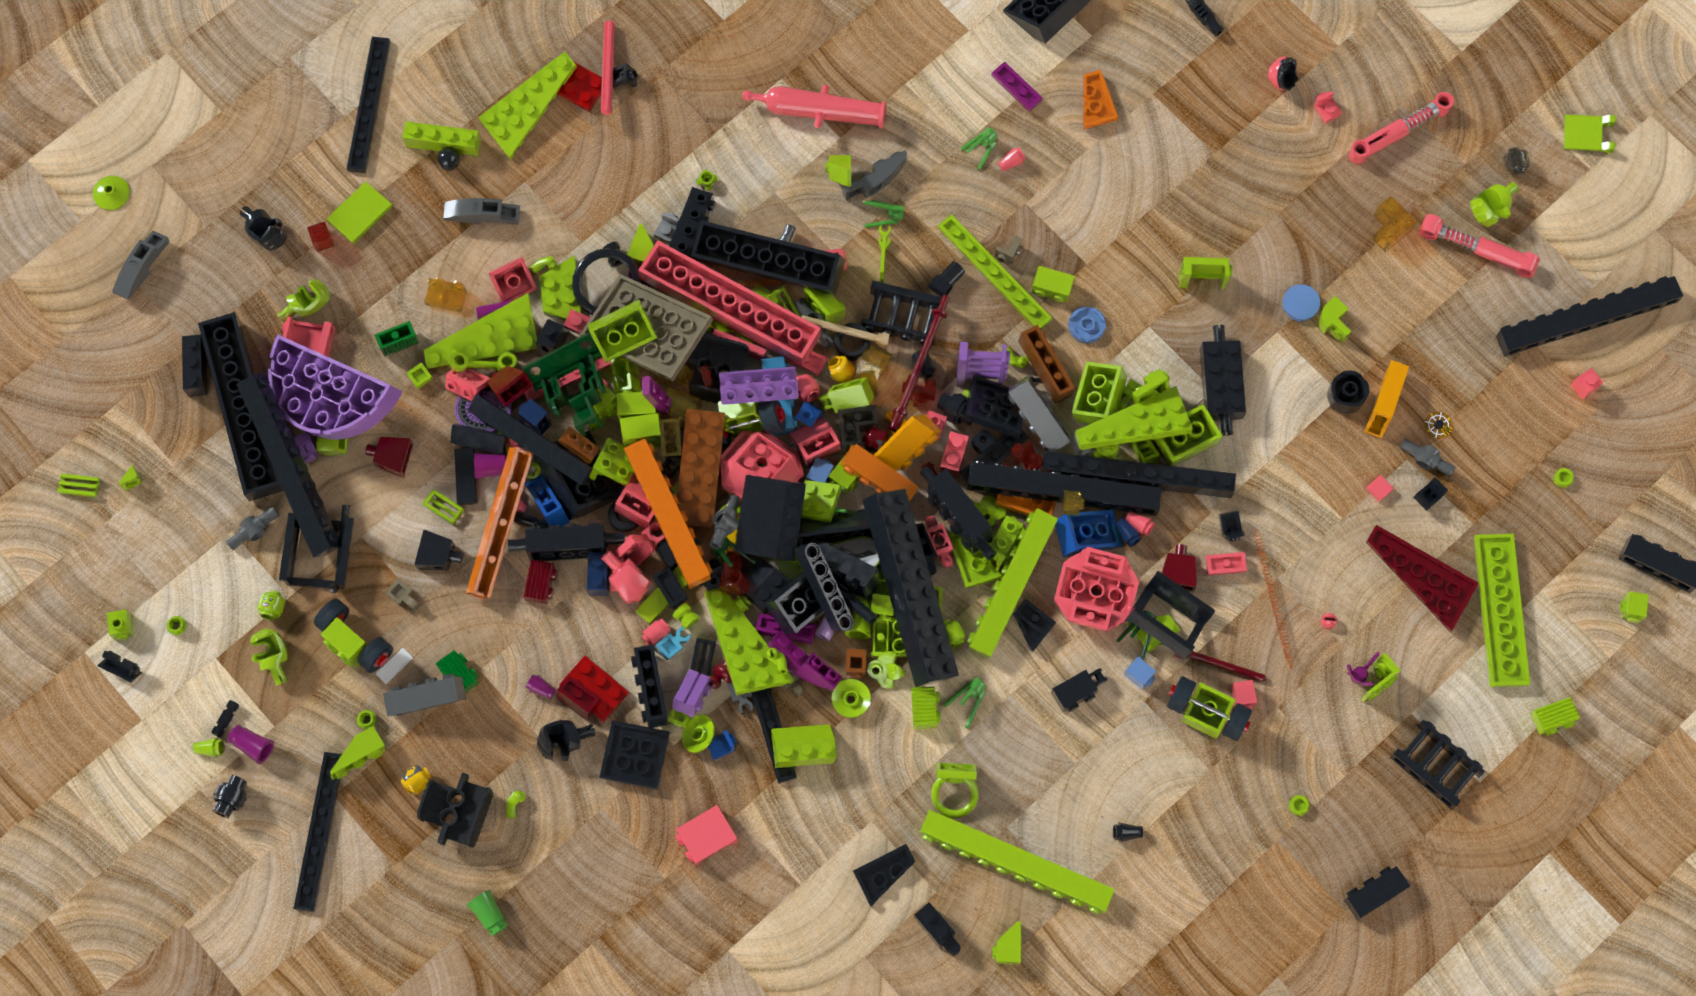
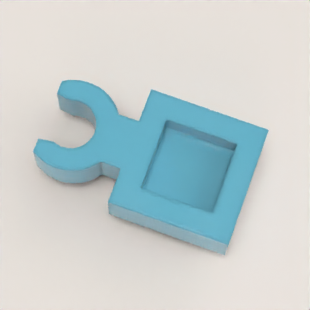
M683 627L677 630L674 637L669 633L655 645V648L667 661L682 650L683 647L680 643L688 642L691 637L690 635L685 638L680 636V633L684 630Z

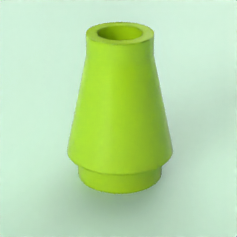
M218 738L194 742L193 752L194 754L217 758L224 753V742Z

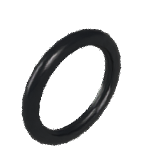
M610 248L598 249L587 254L576 266L572 278L573 294L581 308L591 316L597 308L585 298L581 283L584 271L592 262L601 258L620 260L630 269L633 280L643 284V281L639 278L638 264L626 253Z

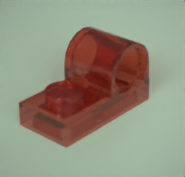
M728 551L726 555L733 564V567H729L727 562H724L719 586L727 595L743 594L748 590L750 582L740 571L742 560L734 551Z

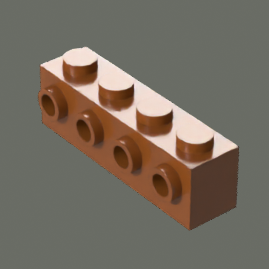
M1036 325L1023 331L1018 342L1054 403L1056 404L1071 397L1075 390L1074 383L1069 378L1063 364L1057 358L1054 349L1048 343L1040 327Z

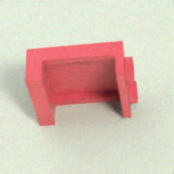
M287 317L286 322L282 326L283 337L329 357L335 328L331 322L324 321V325L295 321L292 317Z
M718 805L676 829L678 835L675 837L680 846L685 845L688 850L685 855L689 862H695L696 866L728 845L732 846L738 842Z

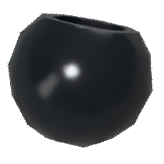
M445 148L438 152L437 159L443 170L453 171L458 167L460 159L457 151Z

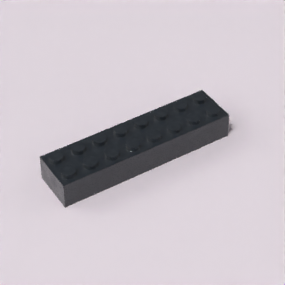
M702 220L691 253V257L697 261L804 288L809 287L831 295H836L846 261L839 254Z

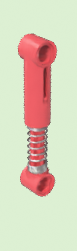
M1441 92L1430 104L1417 110L1416 113H1412L1408 118L1398 119L1363 140L1355 141L1349 152L1350 161L1355 164H1361L1366 158L1408 135L1411 128L1414 129L1415 126L1418 127L1419 124L1427 122V119L1431 120V117L1446 116L1454 103L1453 96L1450 93ZM1356 150L1362 151L1363 154L1357 153Z
M1427 214L1419 231V234L1426 239L1435 240L1439 237L1443 240L1448 239V242L1458 243L1457 245L1461 244L1462 247L1466 246L1467 249L1470 248L1473 251V254L1514 269L1519 275L1526 278L1534 277L1540 262V258L1533 253H1522L1480 236L1478 238L1475 236L1473 238L1471 235L1468 236L1467 233L1463 234L1462 231L1458 232L1457 229L1448 228V225L1443 224V220L1437 215Z

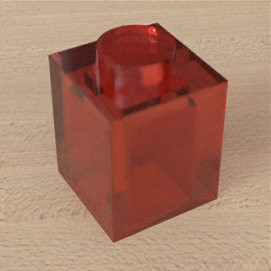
M325 221L307 227L312 244L317 252L335 246Z

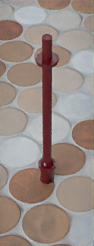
M947 295L942 296L938 309H932L931 311L934 319L900 405L893 410L894 415L888 426V429L896 433L901 428L904 418H907V405L940 321L948 316L944 312L950 299Z

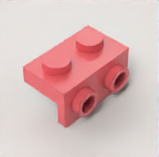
M632 534L625 538V542L613 550V555L620 562L630 558L638 567L655 551V548L647 534Z

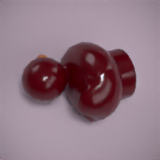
M724 659L722 663L717 664L713 669L715 676L710 677L709 683L712 689L720 688L722 684L721 679L725 680L726 683L732 682Z

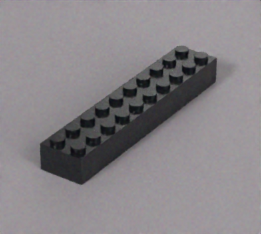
M233 312L199 322L201 337L243 494L248 501H253L282 492L284 490L237 387L238 383L254 374L240 319Z
M906 489L875 493L863 499L862 502L915 687L943 682L959 676Z

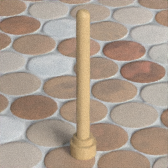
M801 316L820 328L874 341L882 348L887 347L890 336L888 333L882 332V334L878 333L877 335L824 320Z

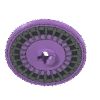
M490 386L479 392V395L511 415L512 403L504 407ZM458 396L455 403V415L460 425L491 432L497 431L468 411L472 401Z

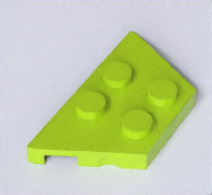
M575 256L570 257L539 276L543 313L549 316H556L566 321L571 309L581 313V306L577 303L572 289V278L576 268Z

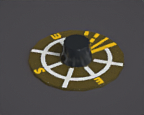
M1433 412L1426 417L1424 427L1430 436L1442 439L1451 433L1453 423L1447 414Z

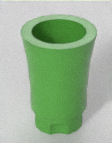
M490 889L478 895L467 904V907L476 915L491 937L500 933L508 926Z

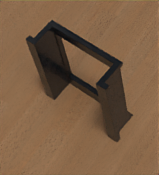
M288 513L279 581L292 586L330 589V585L334 584L335 581L293 577L300 526L294 513ZM346 517L336 583L340 590L345 589L354 518ZM331 520L334 530L339 531L340 521Z
M1157 571L1143 589L1124 622L1134 623L1180 655L1184 661L1194 650L1195 646L1193 645L1216 610L1160 571ZM1153 593L1196 622L1187 640L1143 611Z

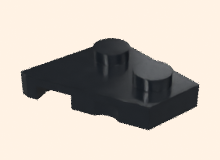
M1027 599L1021 603L1013 614L1032 652L1035 651L1056 624V621Z

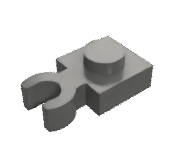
M727 683L733 703L739 702V713L743 714L742 708L745 705L750 707V711H753L752 703L747 700L752 697L751 692L736 696L733 683Z

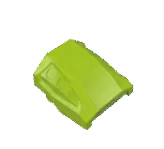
M877 618L873 624L871 656L879 657L883 652L894 651L897 652V657H907L896 618Z

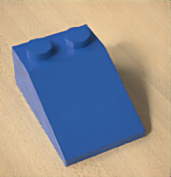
M1114 511L1065 513L1059 517L1055 527L1063 557H1072L1087 547L1102 551L1122 547L1120 534L1115 526Z

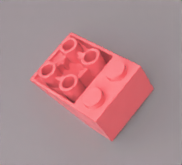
M634 475L615 503L614 511L646 529L654 520L655 515L636 475ZM669 479L670 484H671V486L673 487V485H674L676 482L673 481V480H671V479Z

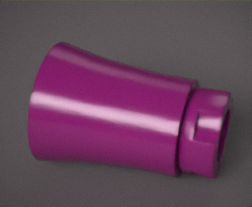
M474 453L475 480L501 476L507 456Z
M236 725L228 736L230 743L247 754L257 764H262L274 748L273 740L256 734L240 725Z

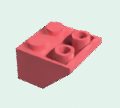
M823 417L816 420L813 427L806 425L789 434L806 467L812 465L816 458H826L841 450L840 442L835 432Z

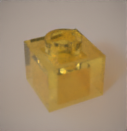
M1064 490L1063 514L1079 516V510H1083L1084 498H1081L1080 492Z

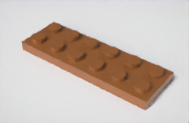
M686 410L677 494L680 504L677 506L679 511H684L688 519L685 523L688 526L713 528L714 525L713 518L715 516L725 423L724 412Z

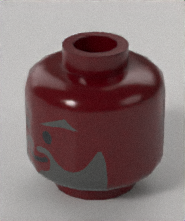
M872 427L869 431H865L862 441L865 442L867 450L876 453L891 437L889 431Z

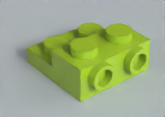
M1159 368L1144 377L1145 385L1138 387L1132 392L1134 404L1170 389L1168 374Z

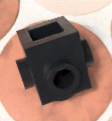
M715 558L708 561L712 570L709 573L711 579L699 584L700 587L704 586L708 592L712 589H717L721 584L728 581L721 565Z

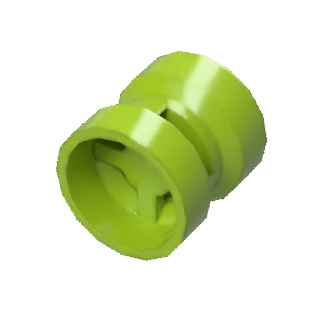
M687 603L681 605L673 614V617L682 623V627L685 630L693 627L700 619L696 613L691 611V607Z

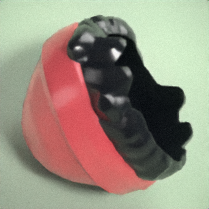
M1283 56L1270 65L1268 78L1276 89L1290 91L1295 87V82L1299 80L1296 76L1297 60Z

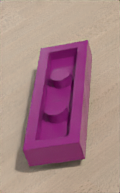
M1003 62L991 73V76L1028 112L1042 102L1043 98L1006 62Z
M650 376L642 377V395L662 416L669 415V408L672 406L670 396Z
M761 613L759 614L756 630L760 635L774 637L780 631L791 641L813 645L817 624L808 623L797 633L785 635L772 615Z

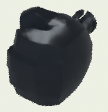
M244 206L242 209L246 213L240 210V216L246 219L245 231L252 241L270 251L283 246L287 239V234L281 228L283 223L280 219H272L263 209L252 211L248 206Z
M569 720L554 721L540 729L537 737V748L541 755L548 760H553V748H557L560 751L561 760L567 761L570 752L580 749V740L595 736V729L592 728V724L576 728L574 723Z

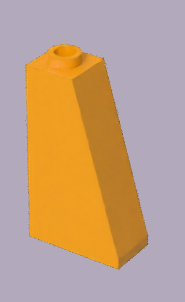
M1391 360L1366 423L1365 433L1382 439L1393 417L1409 366Z

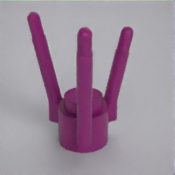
M1376 652L1364 667L1359 666L1352 670L1351 665H1347V675L1350 676L1355 684H1360L1361 687L1373 686L1372 682L1365 681L1368 677L1367 669L1378 658L1380 653Z

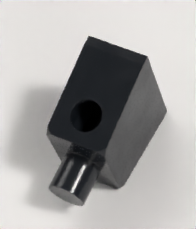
M547 319L536 341L537 356L542 357L563 346L570 331L564 325Z
M423 530L414 565L418 570L447 571L451 562H462L463 552L454 550L455 544L451 539Z

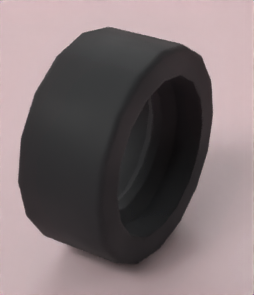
M857 323L843 325L868 332L866 328ZM836 332L835 349L840 356H845L849 361H856L868 353L870 340L863 339V346L860 350L847 351L841 344L842 337L845 334Z

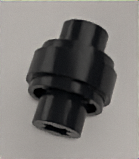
M947 393L942 394L938 400L937 408L943 411L947 421L954 425H959L962 422L968 425L973 423L965 420L968 397L961 393H955L952 396Z
M231 775L227 783L222 782L218 785L213 793V800L216 802V805L212 811L223 818L229 819L232 811L242 809L247 800V794L243 791L247 782L238 776Z

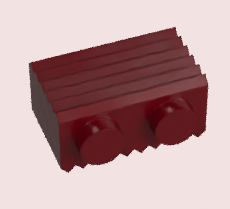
M537 560L530 561L523 595L525 601L548 604L549 599L553 598L554 588H551L552 582L556 581L558 574L554 563Z

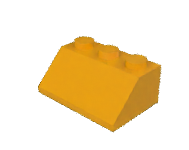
M927 415L911 416L874 456L895 471H905L912 465L911 461L915 457L918 458L925 452L924 448L928 444L931 445L938 439L937 435L941 431Z

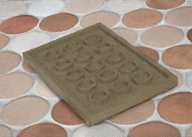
M619 274L580 333V336L588 332L590 333L588 329L589 323L640 299L657 338L620 357L673 382L710 326L713 318L706 313Z

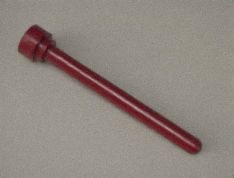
M1192 651L1187 656L1188 658L1261 682L1266 680L1264 674ZM1177 653L1174 654V657L1182 659Z

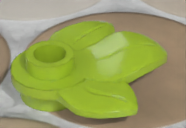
M988 494L981 499L980 503L972 502L984 518H989L987 521L993 527L996 521L1002 520L1005 517L1007 509L994 505L996 498Z
M894 651L881 653L878 659L872 660L867 666L869 676L877 679L880 686L888 689L894 688V680L902 678L906 671L895 664L897 652ZM873 668H879L880 672H875Z

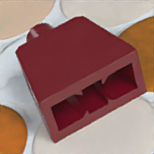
M510 366L504 367L499 372H494L487 381L504 407H507L533 386L523 370Z
M380 437L377 446L367 444L365 455L374 457L373 463L377 468L404 478L414 444L410 438Z
M1177 544L1175 553L1167 554L1161 573L1187 591L1194 592L1197 587L1195 557L1187 555L1186 545Z

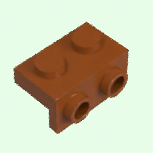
M570 426L558 441V443L588 464L591 463L600 450V447L583 437Z

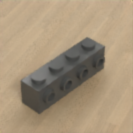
M1029 376L1009 387V400L1013 405L1017 404L1020 408L1018 410L1019 414L1024 420L1027 419L1031 424L1029 428L1034 435L1038 434L1044 450L1056 452L1071 442L1070 435Z
M454 674L444 675L443 680L438 681L437 678L427 679L425 684L419 685V682L407 684L408 688L404 689L401 686L392 687L390 692L383 693L387 717L467 700L462 676L455 677Z

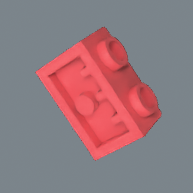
M470 368L463 372H456L452 369L446 373L445 388L473 401L476 394H479L480 391L489 386L487 381L490 378Z

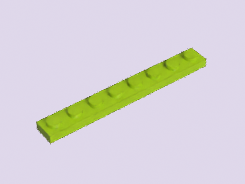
M952 214L938 225V229L1032 327L1038 325L1042 330L1052 321V317Z

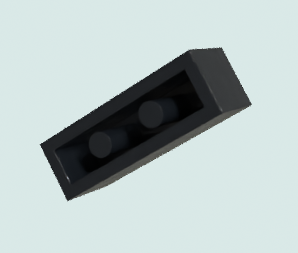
M201 334L182 336L183 391L188 397L207 395V355Z
M1390 866L1379 872L1381 876L1377 879H1374L1372 876L1363 882L1364 887L1360 890L1355 887L1346 893L1348 897L1343 901L1357 921L1410 887L1397 866L1392 869Z

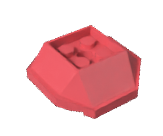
M742 431L721 455L720 474L722 489L731 495L740 497L741 502L746 475L799 482L804 475L799 453L767 432ZM758 464H763L765 467H759Z
M1087 547L1063 562L1054 602L1068 622L1107 632L1125 623L1124 621L1134 605L1139 580L1125 556ZM1095 588L1099 589L1101 595L1095 596L1092 594L1091 590Z

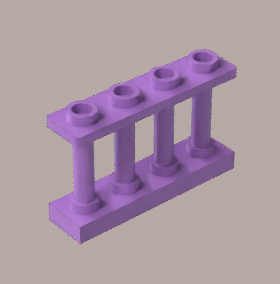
M960 342L957 386H964L965 380L972 378L973 375L986 379H998L1000 384H1003V381L1006 382L1010 362V351H1006L1007 345L1003 344L1002 352L971 351V349H968V342Z
M795 367L719 373L722 405L797 399L799 397Z

